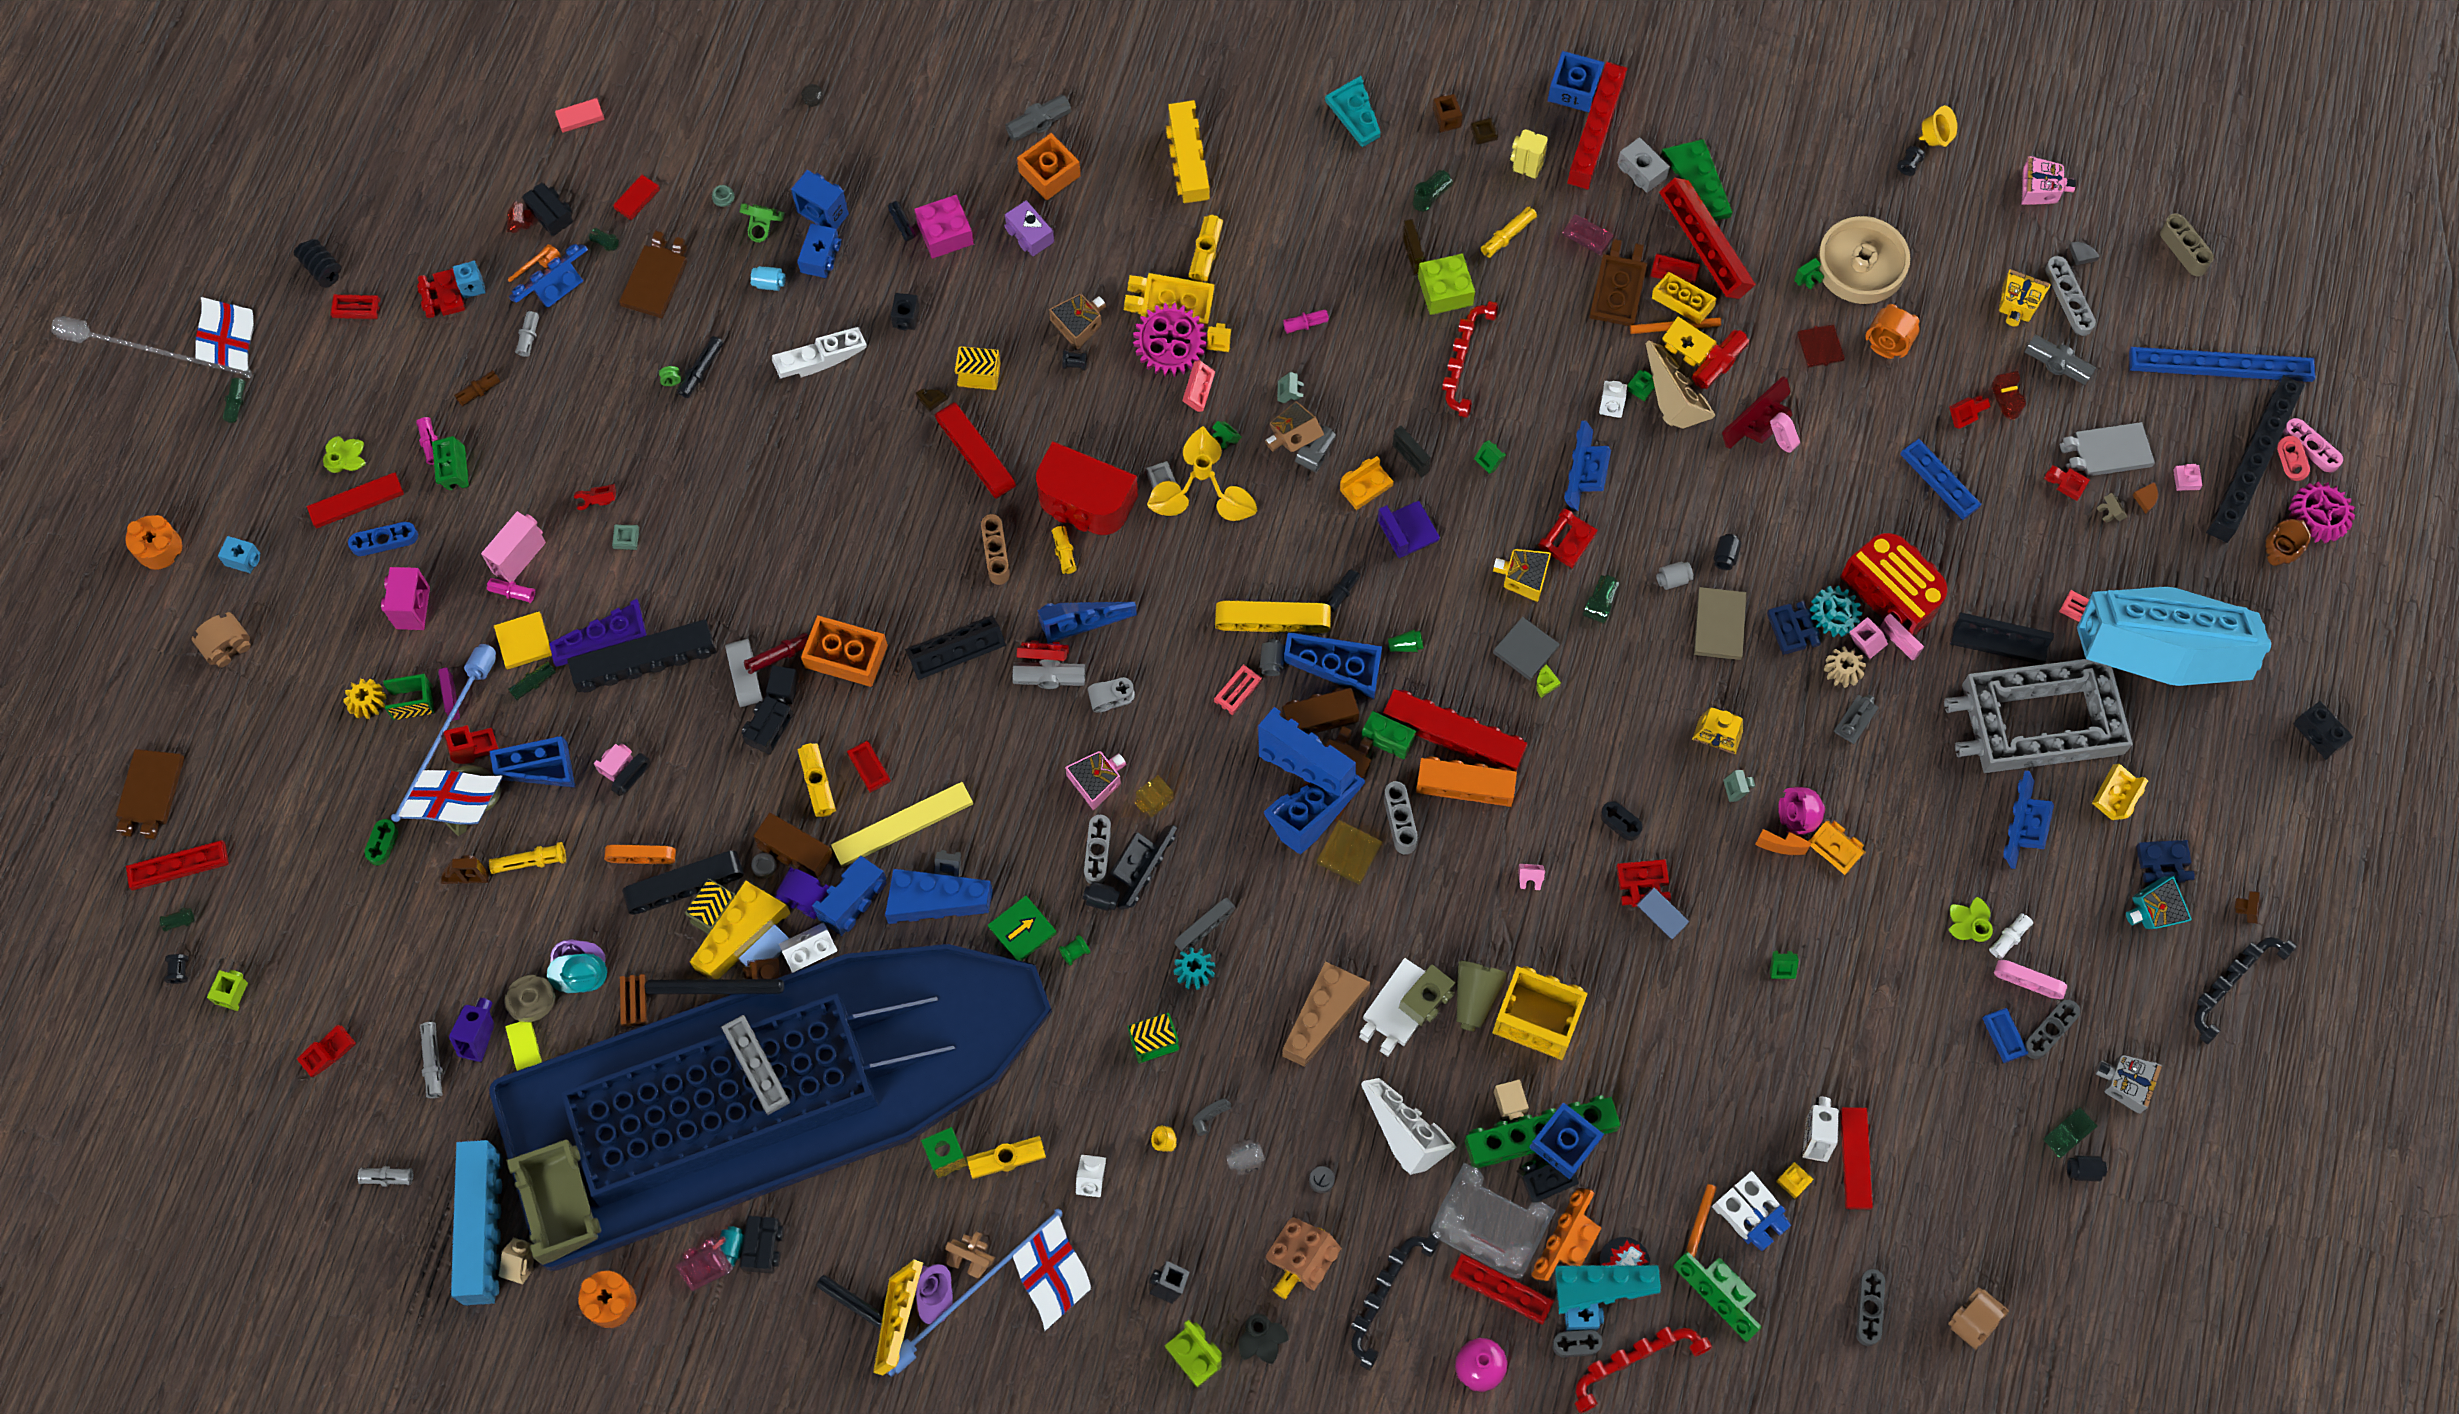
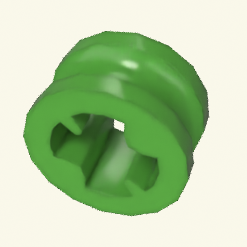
M667 366L660 369L661 384L663 386L679 384L681 381L679 368Z

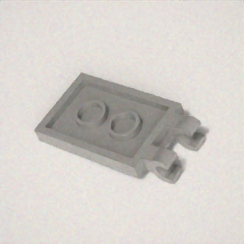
M2142 422L2075 432L2073 437L2063 438L2064 443L2059 444L2062 453L2077 450L2079 457L2069 459L2070 463L2066 464L2067 471L2069 468L2076 472L2084 471L2086 477L2149 468L2155 464Z

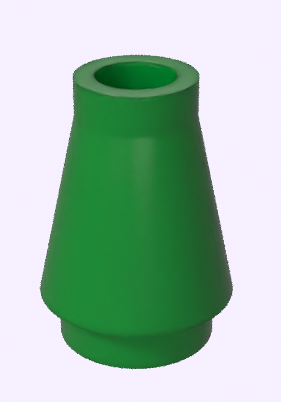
M1415 629L1393 638H1388L1390 652H1418V650L1424 649L1421 631H1415Z

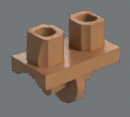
M977 1231L973 1237L964 1234L962 1242L953 1239L952 1242L947 1243L945 1248L948 1251L945 1264L958 1269L964 1258L972 1262L967 1273L976 1278L982 1277L986 1269L993 1265L995 1257L982 1252L986 1250L988 1244L980 1241L982 1234Z

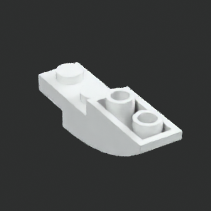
M856 327L816 338L815 344L772 355V362L780 378L798 373L800 377H804L847 360L865 349L867 344L859 328Z

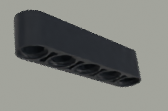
M727 851L630 884L622 889L628 913L635 915L698 894L708 878L719 885H724L742 878L744 872L737 852Z

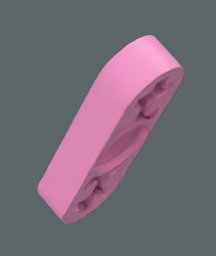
M2293 418L2287 422L2283 431L2284 437H2297L2303 444L2306 456L2319 468L2331 473L2340 467L2343 462L2342 454L2309 425L2298 418ZM2296 427L2299 431L2292 432L2291 430ZM2307 441L2316 442L2318 450L2310 449ZM2322 450H2324L2325 453H2323V454L2320 456L2319 454L2321 453ZM2332 458L2334 462L2328 463L2327 460Z
M1999 960L1994 974L2003 980L2053 999H2063L2066 993L2067 985L2064 982L2007 960Z

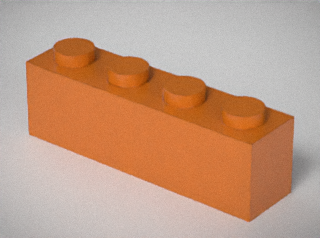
M1436 757L1421 758L1416 793L1512 807L1517 772L1506 767L1494 769L1488 768L1484 764L1467 765L1459 760L1446 762L1440 761Z

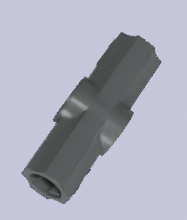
M1061 94L1043 105L1035 103L1029 106L1024 115L1005 124V128L1011 140L1016 142L1035 131L1037 133L1045 132L1051 127L1052 122L1071 113L1072 110L1067 98Z
M2036 334L2025 350V353L2045 363L2046 368L2053 374H2065L2084 385L2087 384L2096 369L2095 366L2076 357L2070 347L2062 344L2056 346Z

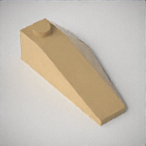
M1648 341L1646 347L1658 405L1664 415V421L1670 426L1674 425L1683 429L1713 419L1716 415L1701 393L1696 395L1690 387L1693 384L1692 381L1677 371L1679 365L1662 345Z

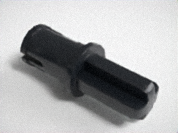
M1350 569L1339 584L1335 583L1334 590L1323 602L1331 607L1332 612H1336L1341 602L1350 596L1349 591L1360 578V574L1356 570Z

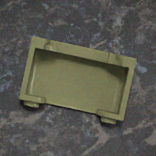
M568 1140L507 1160L510 1173L515 1175L516 1187L520 1190L532 1234L530 1239L535 1243L530 1245L532 1255L542 1265L553 1262L597 1240V1234L601 1233L598 1219L592 1216L577 1161L581 1160L579 1150L576 1145L572 1146Z

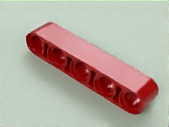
M955 402L935 413V418L941 428L995 499L1016 487L1012 476Z

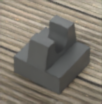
M945 850L937 852L935 857V874L960 877L961 853L948 854Z

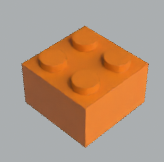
M1052 133L1017 157L1019 173L1046 201L1081 176L1080 162Z

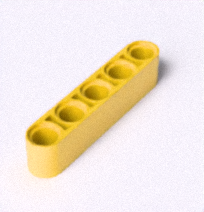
M1220 601L1216 603L1215 628L1223 631L1326 633L1331 629V607L1324 603Z

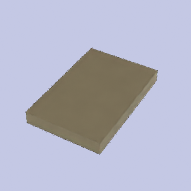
M1699 587L1694 655L1742 659L1746 592Z

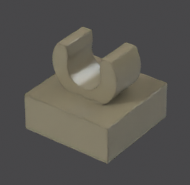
M2113 493L2105 496L2106 503L2100 504L2097 507L2099 512L2105 509L2109 510V514L2102 518L2104 522H2110L2114 517L2120 522L2128 517L2118 498Z

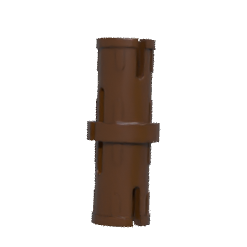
M492 370L477 381H471V385L455 393L454 397L463 407L478 396H484V392L501 383V381Z

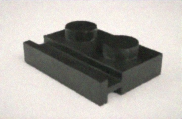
M1400 425L1394 430L1392 446L1423 477L1429 473L1431 457Z

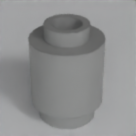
M1680 561L1660 567L1656 578L1659 586H1663L1665 590L1688 584L1689 581L1693 580V571L1688 562L1683 563Z

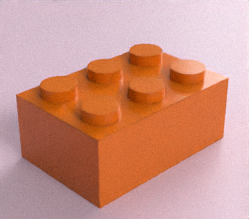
M817 615L801 659L804 667L807 669L872 687L888 644L885 634Z

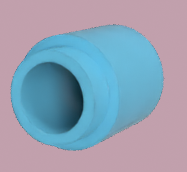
M763 266L753 268L751 272V285L756 286L757 289L779 291L785 285V273H782L781 268Z

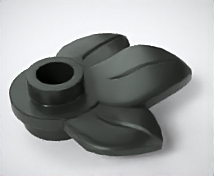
M1254 1314L1246 1321V1332L1239 1339V1352L1243 1360H1247L1256 1354L1263 1362L1274 1364L1278 1356V1344L1289 1341L1288 1333L1280 1323L1270 1322L1263 1314ZM1261 1323L1263 1330L1256 1332L1253 1329L1254 1324Z

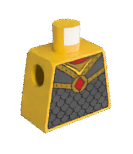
M1514 549L1510 561L1496 558L1493 572L1506 575L1504 582L1506 589L1538 602L1551 553Z

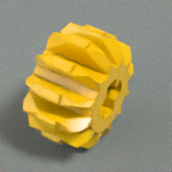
M360 678L358 685L351 682L352 690H345V694L348 697L343 699L344 703L347 706L348 712L354 714L356 718L361 719L365 716L366 719L370 720L372 713L379 715L378 708H385L383 701L387 699L386 694L383 692L382 686L376 684L372 679L365 682L364 679Z

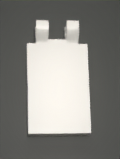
M1406 958L1403 959L1363 1016V1019L1368 1023L1361 1030L1359 1038L1368 1043L1375 1031H1379L1387 1037L1380 1049V1052L1386 1056L1390 1055L1397 1043L1403 1046L1406 1045L1419 1024L1399 1009L1401 999L1425 973L1424 970ZM1431 993L1423 994L1424 999L1428 1001L1435 999Z

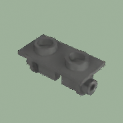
M1869 694L1866 697L1858 695L1833 732L1855 744L1879 708L1874 704L1875 698Z

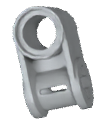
M1124 677L1095 683L1087 688L1092 710L1096 713L1128 705L1135 698L1132 682ZM1121 689H1125L1126 693L1122 694Z

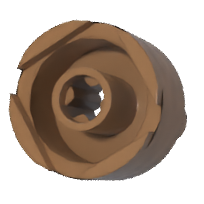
M229 612L225 613L227 617L220 618L217 615L204 622L197 628L196 632L198 635L196 638L194 636L191 638L206 661L211 665L217 664L220 668L231 662L230 657L236 653L242 654L251 647L249 643L250 636L236 617Z
M1979 1287L1969 1297L1968 1302L1965 1304L1967 1308L1965 1309L1961 1306L1949 1322L1951 1330L1975 1350L1983 1344L1996 1329L1999 1321L2002 1318L2004 1319L2009 1312L1987 1291H1982Z

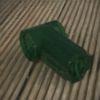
M1438 170L1427 181L1418 183L1414 188L1413 207L1422 212L1429 210L1432 207V202L1453 185L1450 175L1445 170Z
M1601 575L1593 595L1588 599L1582 616L1605 624L1620 582L1612 576Z

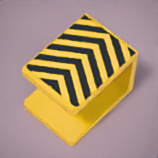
M960 346L955 366V373L959 374L957 385L959 387L997 390L1001 366L999 350Z

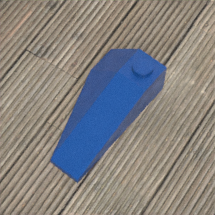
M1135 602L1058 603L1055 605L1047 604L1037 610L1047 644L1137 615Z
M1356 774V778L1340 797L1325 791L1317 785L1311 787L1306 785L1300 788L1298 793L1291 796L1286 794L1277 799L1264 811V815L1281 841L1301 855L1318 840L1365 784V780Z

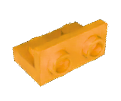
M1376 456L1373 459L1365 460L1355 471H1349L1344 474L1340 481V491L1352 506L1358 510L1391 488L1394 481L1380 466V459Z
M1835 820L1832 823L1825 821L1809 840L1811 842L1810 846L1846 875L1861 856L1866 853L1862 849L1865 845L1854 836L1851 839L1843 833L1845 828Z

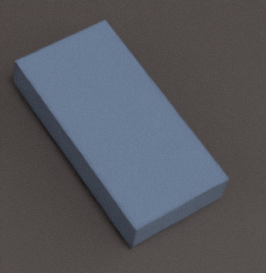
M1654 887L1636 904L1670 939H1673L1689 923Z

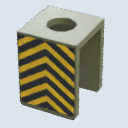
M708 878L685 914L691 918L690 923L709 934L735 897V893Z

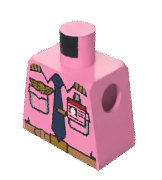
M2028 156L2023 167L2022 204L2058 203L2063 191L2074 192L2076 179L2064 178V166L2062 164Z

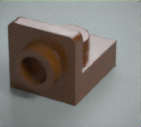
M778 958L747 960V966L744 967V978H780Z

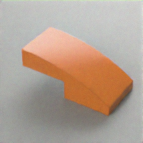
M1763 829L1755 845L1780 854L1805 855L1811 842L1791 832L1788 833L1784 840Z

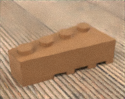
M1325 961L1283 1047L1282 1056L1305 1067L1324 1045L1329 1036L1340 1026V1023L1352 1012L1356 1004L1368 993L1370 982Z

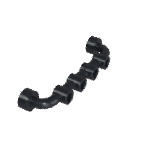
M2274 937L2265 938L2257 945L2251 942L2243 951L2246 957L2242 961L2236 959L2227 969L2231 972L2227 978L2221 975L2212 985L2216 990L2211 995L2207 992L2204 993L2196 1004L2200 1007L2194 1015V1023L2202 1034L2199 1039L2208 1045L2221 1031L2214 1024L2208 1027L2204 1021L2205 1016L2229 992L2267 948H2277L2279 950L2277 955L2285 961L2298 945L2290 939L2284 942Z
M1431 1234L1428 1238L1413 1236L1407 1239L1400 1249L1394 1247L1391 1251L1388 1261L1392 1264L1388 1272L1383 1269L1381 1270L1376 1280V1284L1380 1285L1376 1294L1370 1292L1367 1295L1363 1306L1367 1307L1364 1316L1357 1315L1351 1326V1329L1355 1330L1351 1340V1348L1354 1355L1361 1360V1367L1370 1371L1378 1358V1351L1371 1347L1365 1351L1361 1346V1342L1369 1331L1374 1317L1381 1309L1387 1293L1394 1285L1396 1277L1404 1266L1411 1249L1415 1246L1422 1247L1421 1253L1431 1258L1440 1242V1239Z

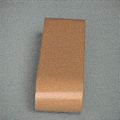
M989 514L981 521L987 569L990 581L996 585H1002L1010 578L1001 519L997 515ZM992 526L997 527V529L994 531L987 530L989 527ZM994 547L1001 548L997 552L990 551ZM997 568L1004 569L1001 573L993 572Z

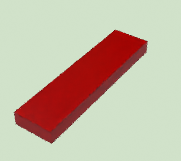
M394 472L308 505L307 509L312 523L317 529L404 495L398 476Z
M223 840L126 865L129 888L133 891L229 865L226 845Z
M1842 1107L1840 1109L1845 1209L1871 1210L1873 1204L1867 1108Z
M1462 1253L1450 1275V1278L1543 1325L1554 1302L1553 1299Z

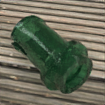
M598 228L591 230L596 235L590 233V241L604 246L607 251H615L617 249L619 239L616 235H609Z
M184 907L179 912L159 918L161 927L165 925L162 928L164 932L183 925L188 927L195 921L192 910Z

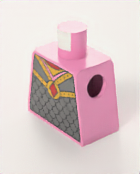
M1098 751L1068 765L1065 769L1069 780L1094 810L1119 787L1121 780L1117 771L1125 767L1126 762L1119 753L1107 760L1103 753Z

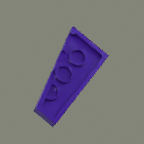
M638 599L631 601V605L621 610L617 608L611 611V615L600 621L598 619L593 620L589 623L588 627L580 631L576 629L550 642L555 666L568 664L567 659L647 636Z

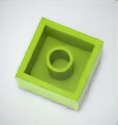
M1463 254L1419 263L1418 279L1430 315L1473 305L1475 290Z

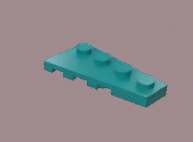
M1658 1265L1555 1267L1559 1314L1567 1313L1568 1309L1579 1307L1580 1310L1590 1308V1305L1595 1303H1614L1616 1299L1623 1297L1633 1299L1657 1294L1661 1290Z

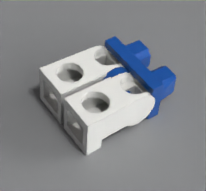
M1752 1171L1712 1206L1718 1214H1721L1733 1226L1747 1244L1752 1242L1761 1251L1773 1242L1772 1238L1764 1231L1768 1226H1771L1779 1236L1791 1226L1783 1215L1786 1210L1779 1205L1777 1200Z

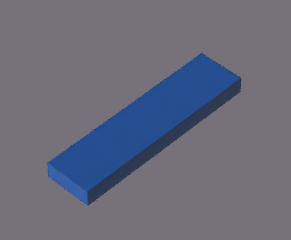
M1917 439L1902 450L1900 455L1962 520L1981 507L1982 504L1920 439Z

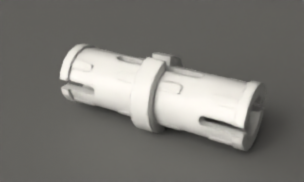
M2021 913L2009 928H2005L2002 931V936L1990 947V952L1995 957L2002 959L2014 944L2017 945L2021 941V936L2032 926L2033 921L2027 915Z

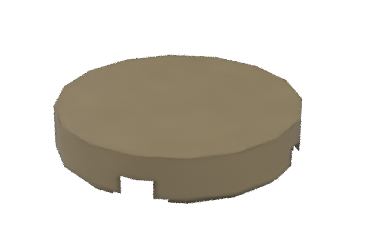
M527 975L514 981L509 986L507 996L505 994L504 998L505 1008L512 1018L520 1022H533L540 1020L552 1009L555 1001V992L546 978Z

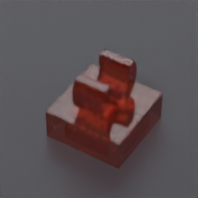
M514 201L508 210V232L516 233L519 227L529 229L532 222L525 221L523 218L529 219L532 212L523 210V203Z

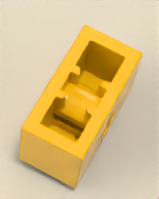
M1680 317L1675 319L1662 338L1666 344L1664 348L1673 354L1679 352L1685 356L1683 360L1693 367L1696 364L1701 366L1710 351L1717 345L1715 340ZM1685 340H1686L1687 342H1689V341L1691 340L1692 343H1693V346H1692V347L1687 346V347L1685 348V345H1684L1683 342H1684Z

